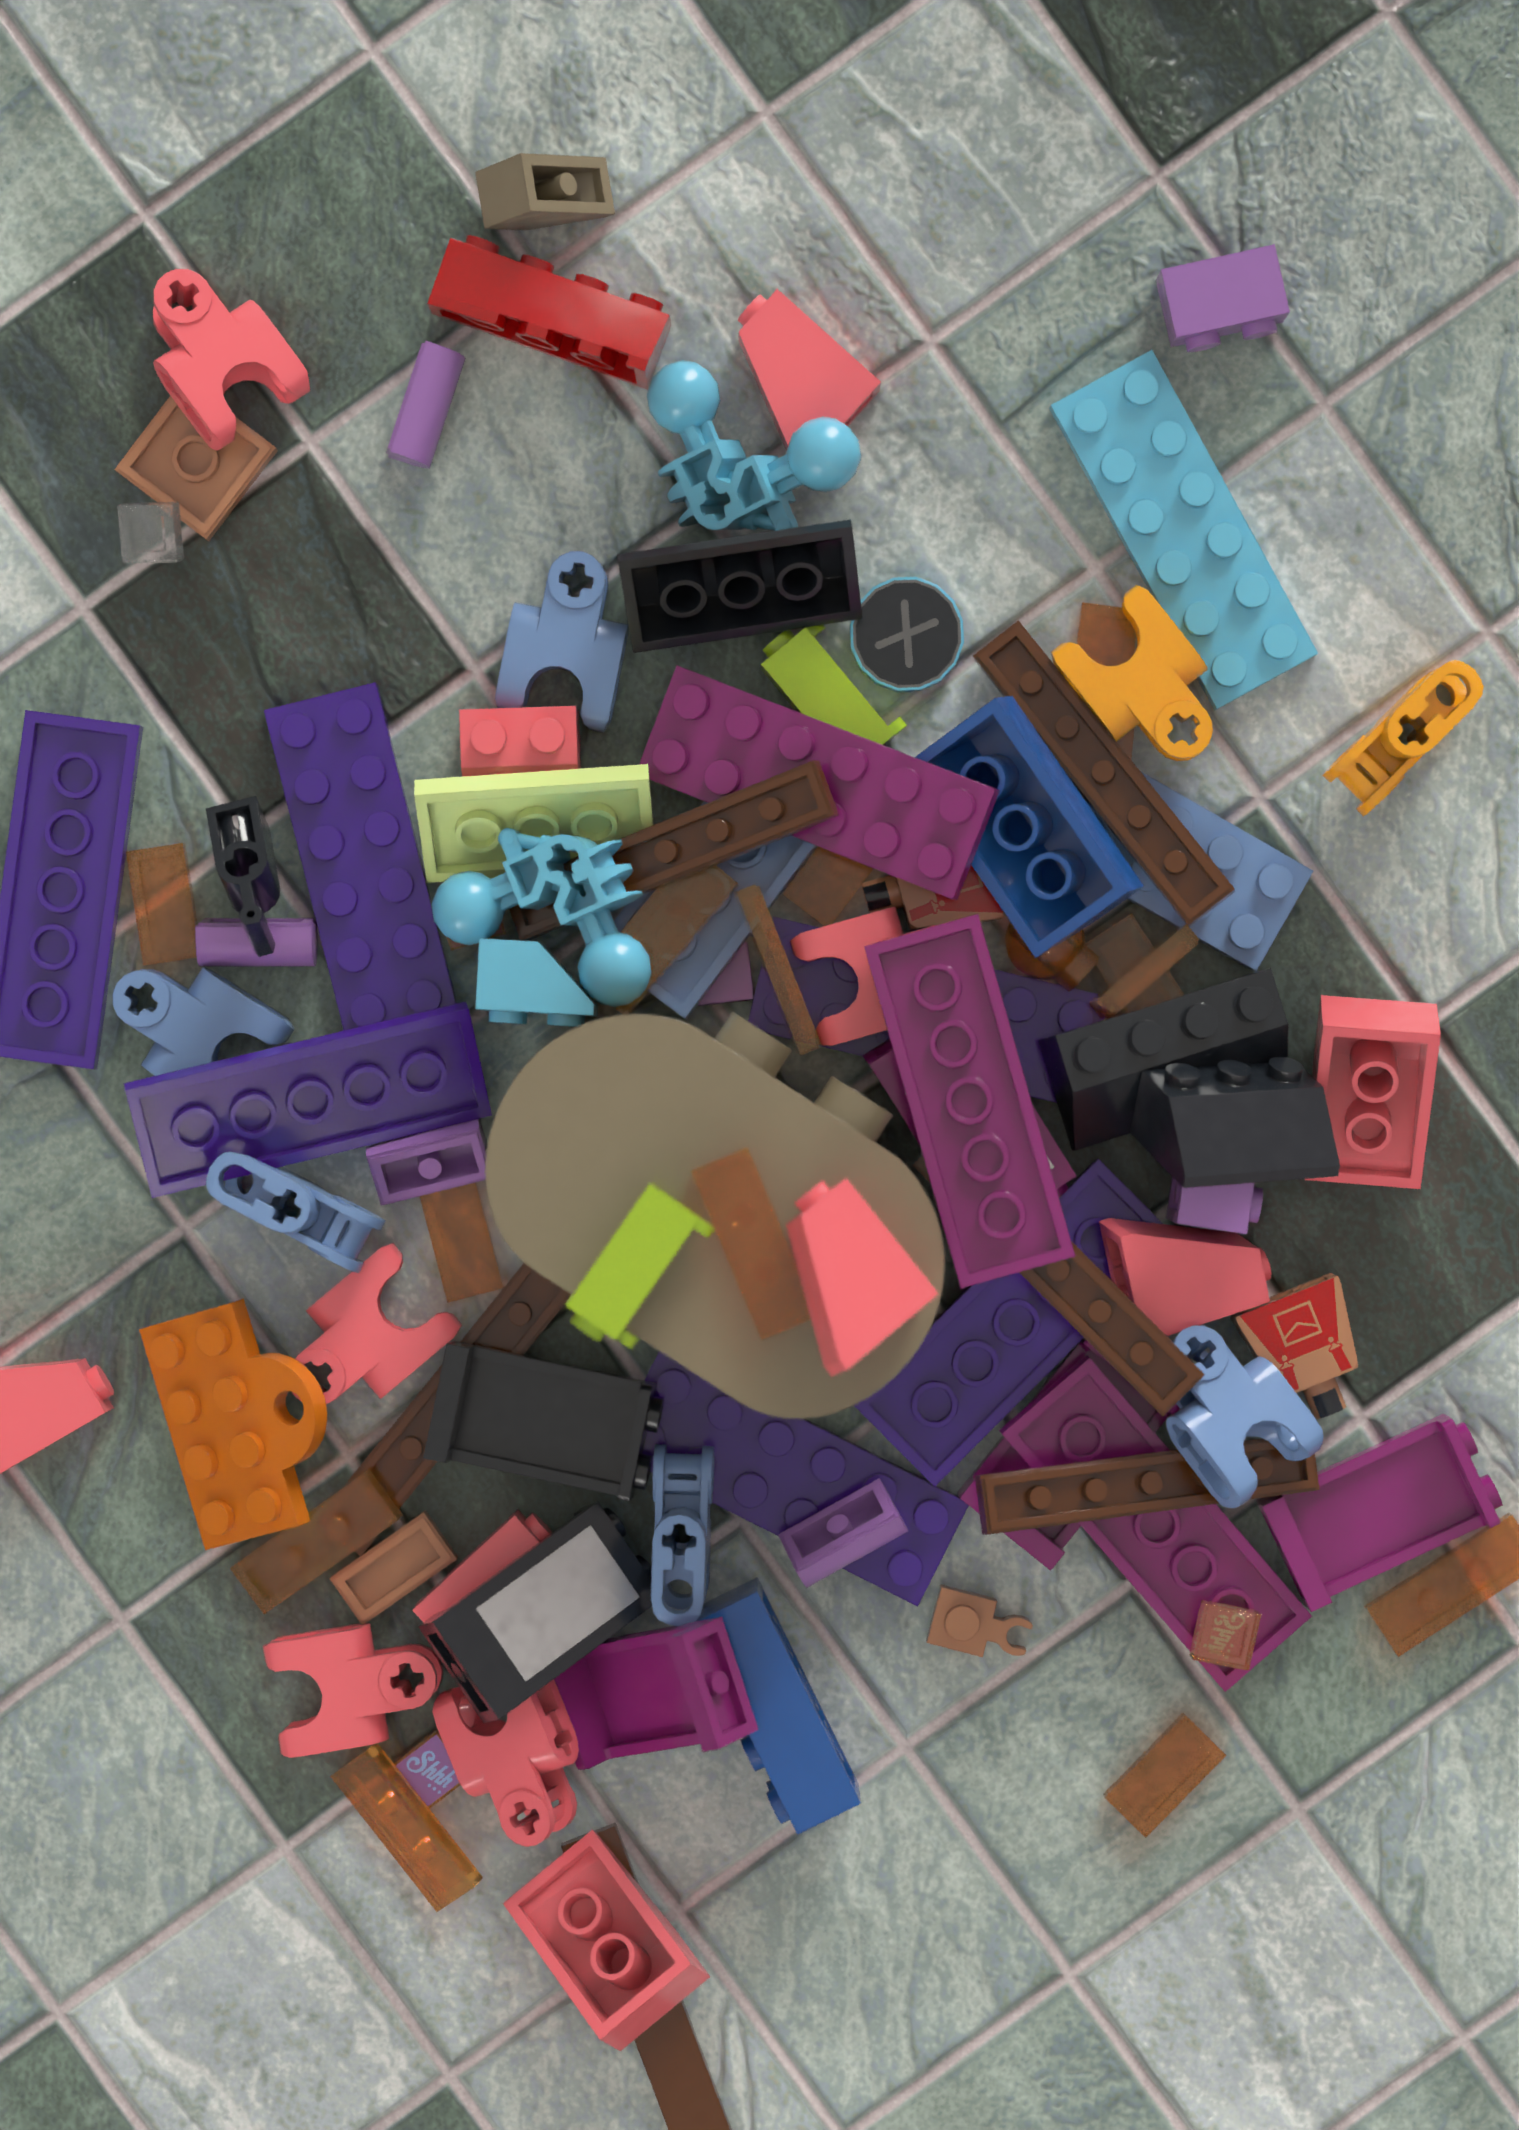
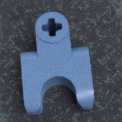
M570 551L560 555L552 563L547 577L542 607L514 603L495 694L497 708L526 707L530 689L534 681L542 673L551 669H565L572 672L579 679L582 686L583 702L580 715L588 729L604 733L610 725L625 655L629 626L628 624L602 619L608 592V577L602 565L592 555L583 551ZM577 567H584L585 575L593 581V586L591 589L582 588L579 597H572V590L563 583L565 575L574 576L577 572Z
M202 967L189 989L161 971L140 969L124 975L116 983L113 991V1007L117 1016L129 1026L155 1041L141 1063L154 1076L218 1061V1052L221 1044L234 1033H246L257 1037L268 1045H277L286 1042L294 1031V1027L287 1017L206 967ZM151 984L155 988L151 997L154 1001L158 1002L156 1008L149 1007L139 1012L135 1008L139 999L136 995L132 994L133 989L145 988Z
M236 1152L223 1153L213 1162L208 1171L206 1179L207 1190L221 1204L271 1230L294 1238L325 1259L356 1273H359L364 1265L357 1257L372 1228L381 1231L386 1220L345 1198L326 1192L319 1185L285 1167L274 1168L251 1156ZM240 1165L252 1173L253 1185L248 1193L242 1187L243 1176L226 1180L224 1186V1174L230 1167ZM290 1197L295 1198L296 1206L302 1209L299 1217H296L297 1211L287 1205V1200Z
M1192 1325L1183 1329L1175 1337L1173 1343L1190 1360L1193 1359L1196 1362L1195 1365L1205 1375L1176 1403L1180 1410L1167 1419V1431L1176 1448L1212 1496L1222 1506L1227 1508L1240 1507L1252 1497L1257 1487V1474L1244 1452L1243 1442L1245 1437H1259L1269 1441L1285 1459L1291 1461L1306 1459L1320 1450L1323 1444L1322 1428L1273 1363L1259 1356L1242 1366L1228 1348L1224 1339L1215 1330L1206 1326ZM1207 1347L1210 1348V1353L1205 1351Z
M655 1444L653 1462L655 1528L652 1540L651 1602L653 1613L657 1619L674 1626L695 1622L700 1617L708 1591L711 1553L710 1504L713 1501L714 1446H703L702 1454L667 1453V1445ZM675 1524L685 1525L686 1534L690 1535L687 1543L679 1542V1531L674 1529ZM673 1580H683L689 1583L693 1589L689 1594H680L674 1591L669 1583Z

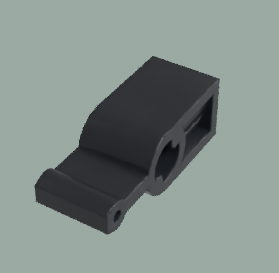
M257 796L206 808L215 867L231 905L239 913L240 921L257 956L273 954L276 944L264 913L276 905L280 897V883L270 828ZM237 815L239 829L235 828L232 816Z

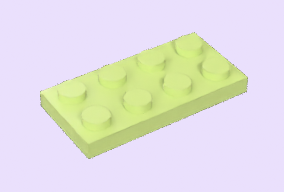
M648 764L420 779L414 781V797L427 883L444 882L453 874L464 871L482 873L490 879L505 873L502 862L507 859L498 841L499 833L505 828L516 829L522 834L541 837L543 834L549 836L566 834L585 837L599 845L621 839L654 825ZM569 851L571 859L578 856L577 852Z

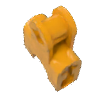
M1135 585L1124 594L1122 601L1123 614L1132 624L1137 637V647L1129 661L1117 666H1105L1096 663L1085 653L1080 645L1072 642L1062 643L1051 651L1052 660L1057 669L1116 742L1138 725L1157 751L1165 758L1176 762L1188 761L1198 756L1207 747L1213 733L1212 720L1208 712L1187 687L1206 672L1208 668L1195 648L1147 589ZM1175 717L1181 723L1191 719L1196 726L1190 734L1194 743L1188 745L1183 739L1175 744L1170 741L1168 734L1172 731L1173 726L1169 719Z
M1453 660L1448 661L1419 679L1376 722L1374 727L1366 735L1363 734L1322 776L1329 783L1338 778L1361 801L1356 810L1363 817L1367 815L1405 777L1404 774L1425 753L1433 749L1475 707L1483 695L1484 687L1475 669L1464 662ZM1438 684L1443 685L1450 692V706L1444 705L1437 698L1436 686ZM1408 723L1413 727V730L1406 738L1408 743L1403 744L1398 737L1403 731L1402 725Z

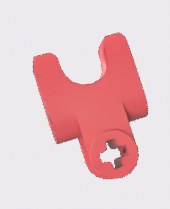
M189 269L169 271L157 281L154 289L153 324L171 350L154 360V368L167 392L211 449L221 450L235 440L236 416L223 396L233 384L241 381H256L270 389L280 402L287 404L293 403L310 392L306 368L265 312L253 300H248L229 312L208 282L199 273ZM177 302L179 306L172 309V304ZM192 305V310L187 312L185 308Z
M896 907L802 932L790 940L793 955L807 962L822 958L841 959L854 969L858 977L859 989L855 1001L846 1010L825 1017L819 1022L815 1031L819 1045L833 1046L887 1030L864 946L906 935L903 934Z
M394 1243L379 1248L363 1262L364 1265L359 1273L352 1271L306 1310L324 1333L298 1354L295 1359L305 1367L310 1361L316 1367L324 1363L331 1367L332 1372L327 1377L331 1385L330 1389L326 1390L320 1385L326 1404L337 1399L361 1377L379 1399L383 1398L452 1340L462 1327L461 1322L455 1315L449 1312L437 1313L428 1322L419 1327L408 1329L396 1326L386 1319L380 1302L382 1289L387 1281L401 1269L403 1264V1254ZM292 1392L293 1395H294L298 1400L301 1401V1399L299 1398V1396L296 1395L294 1392Z
M370 1623L281 1636L263 1646L265 1662L270 1670L274 1672L287 1670L304 1672L317 1682L322 1693L321 1708L316 1716L292 1722L279 1734L280 1752L288 1758L357 1748L388 1740L389 1732L385 1713L414 1709L424 1705L432 1697L433 1693L437 1691L443 1679V1666L440 1658L431 1648L422 1644H407L374 1650ZM407 1664L411 1665L413 1672H422L424 1676L415 1689H412L409 1680H400L398 1677Z
M553 1679L507 1713V1721L499 1719L483 1723L459 1687L441 1692L434 1702L432 1712L457 1779L462 1788L473 1797L490 1793L499 1815L501 1827L507 1837L516 1844L525 1847L536 1846L547 1839L552 1832H557L569 1825L576 1815L577 1800L563 1767L569 1766L577 1760L579 1748L575 1730L555 1680ZM558 1799L559 1804L553 1808L551 1803ZM524 1812L526 1817L518 1820L517 1816Z

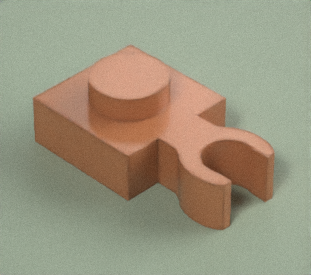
M940 1584L926 1642L983 1657L986 1643L990 1641L997 1643L1006 1653L1022 1656L1026 1653V1648L1009 1643L1006 1639L1007 1632L1016 1625L1032 1629L1033 1625L1028 1618L1021 1615H1009L1003 1618L994 1616L997 1605L995 1598Z

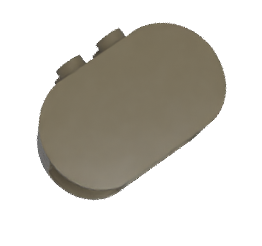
M731 1012L715 1039L697 1027L685 1022L646 1014L618 1015L598 1019L569 1030L554 1039L522 1068L511 1083L494 1118L486 1151V1191L494 1221L508 1246L525 1264L573 1295L650 1183H653L701 1216L702 1219L716 1229L709 1238L695 1229L691 1231L625 1329L745 1406L755 1411L781 1418H814L852 1407L883 1388L904 1368L921 1346L936 1315L944 1279V1249L936 1214L921 1184L898 1157L876 1143L893 1115L833 1076H830L814 1103L785 1085L775 1077L792 1050L734 1012ZM847 1178L937 1291L938 1295L848 1370L831 1377L822 1362L786 1224L801 1212L794 1203L811 1188L823 1180L830 1189Z

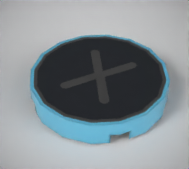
M895 577L874 586L861 599L863 619L852 620L850 623V647L859 669L876 685L897 693L921 691L940 683L955 667L964 644L963 619L954 600L937 584L918 577Z

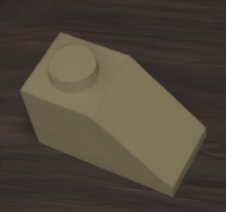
M520 153L475 172L485 229L533 230L605 218L615 214L606 157Z

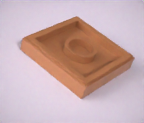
M170 396L114 470L209 542L277 453L278 449L237 417L235 440L221 450L211 449Z

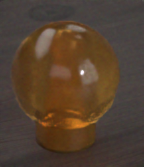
M1009 922L1006 929L1005 947L1012 964L1019 971L1034 979H1055L1068 992L1073 990L1084 979L1100 958L1085 945L1084 929L1037 958L1032 954L1011 922Z

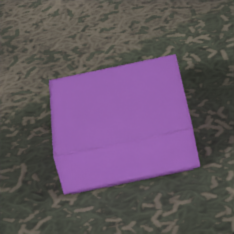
M748 942L742 945L697 1006L753 1000L754 992Z

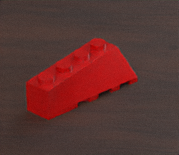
M467 235L465 242L450 238L427 302L432 314L638 387L649 389L671 327L670 315L661 312L664 306L661 302L637 293H631L629 300L607 293L608 284L584 274H576L574 281L553 274L554 266L534 256L522 254L520 261L498 254L500 249L498 245L480 237Z

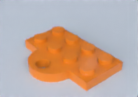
M244 1299L139 1329L205 1550L298 1527L310 1522L311 1520L294 1466L307 1460L315 1453L323 1440L327 1427L325 1397L318 1381L310 1370L298 1360L284 1354H260ZM289 1391L298 1395L303 1403L304 1412L301 1420L295 1419L287 1409L286 1396Z

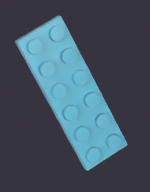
M1153 350L1148 351L1050 406L1049 409L1149 592L1205 662L1208 670L1199 676L1197 680L1214 711L1318 654Z

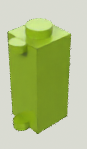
M824 625L805 627L796 635L791 630H785L762 650L768 659L761 664V670L795 711L882 745L889 743L907 726L901 717H898L888 726L815 638L826 629Z
M650 1183L565 1305L575 1312L570 1322L599 1342L607 1334L615 1341L618 1340L628 1348L633 1349L639 1338L625 1329L630 1319L691 1231L695 1229L709 1238L716 1228L662 1189Z

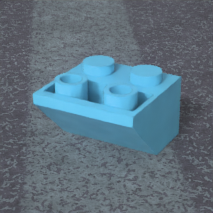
M479 938L475 1009L489 1011V1022L527 1024L528 1013L548 1014L547 1025L578 1027L585 1024V1016L598 1017L599 1005L587 994L585 989L544 944L536 941Z

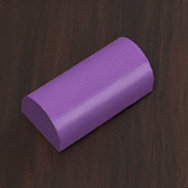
M429 341L421 344L386 451L389 458L413 466L430 469L466 359L463 355Z
M205 918L195 926L198 966L315 967L318 955L317 922L315 918H265L276 945L273 954L258 957L250 944L240 918Z
M479 1119L366 1146V1158L381 1206L486 1180L487 1143Z
M879 1478L778 1534L797 1575L805 1587L808 1588L908 1532V1529Z

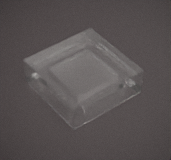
M179 502L123 503L117 506L122 563H177L184 559Z

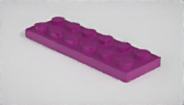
M676 665L639 765L648 764L649 780L709 803L812 760L820 761L839 816L791 836L950 899L958 900L1000 790Z
M975 914L864 946L960 1288L1075 1257L979 915Z
M1088 1355L1081 1358L999 1430L1031 1468L1169 1450ZM1216 1504L1079 1522L1089 1536L1225 1692L1312 1617ZM1204 1603L1254 1613L1243 1663L1193 1654Z

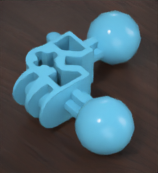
M681 360L665 365L652 377L647 392L649 412L660 426L671 433L681 435L688 452L658 470L659 476H675L677 481L667 494L669 502H685L688 509L678 520V524L681 527L699 523L711 530H756L757 528L776 531L798 527V522L789 505L796 501L792 490L805 485L814 491L829 492L843 487L856 475L861 460L859 440L847 425L835 418L819 417L805 422L792 434L787 454L780 458L774 455H752L746 458L739 440L719 439L712 420L716 416L721 400L718 383L707 369L696 362Z
M505 828L498 836V841L507 859L502 862L505 873L490 879L482 873L464 871L453 874L438 887L432 902L433 919L441 932L455 943L472 945L479 943V938L488 939L499 929L505 910L518 904L520 908L539 910L554 903L553 907L560 924L579 926L586 947L578 963L580 984L591 998L602 1005L612 1007L627 1005L641 996L648 985L651 976L650 956L639 941L628 934L618 932L610 913L634 902L643 895L642 891L626 892L623 882L631 876L634 870L631 864L615 865L612 855L621 848L623 843L620 839L598 845L585 837L566 834L555 836L543 834L541 837L522 834L516 829ZM569 851L577 852L579 860L572 863L573 872L565 871L563 865L571 859Z

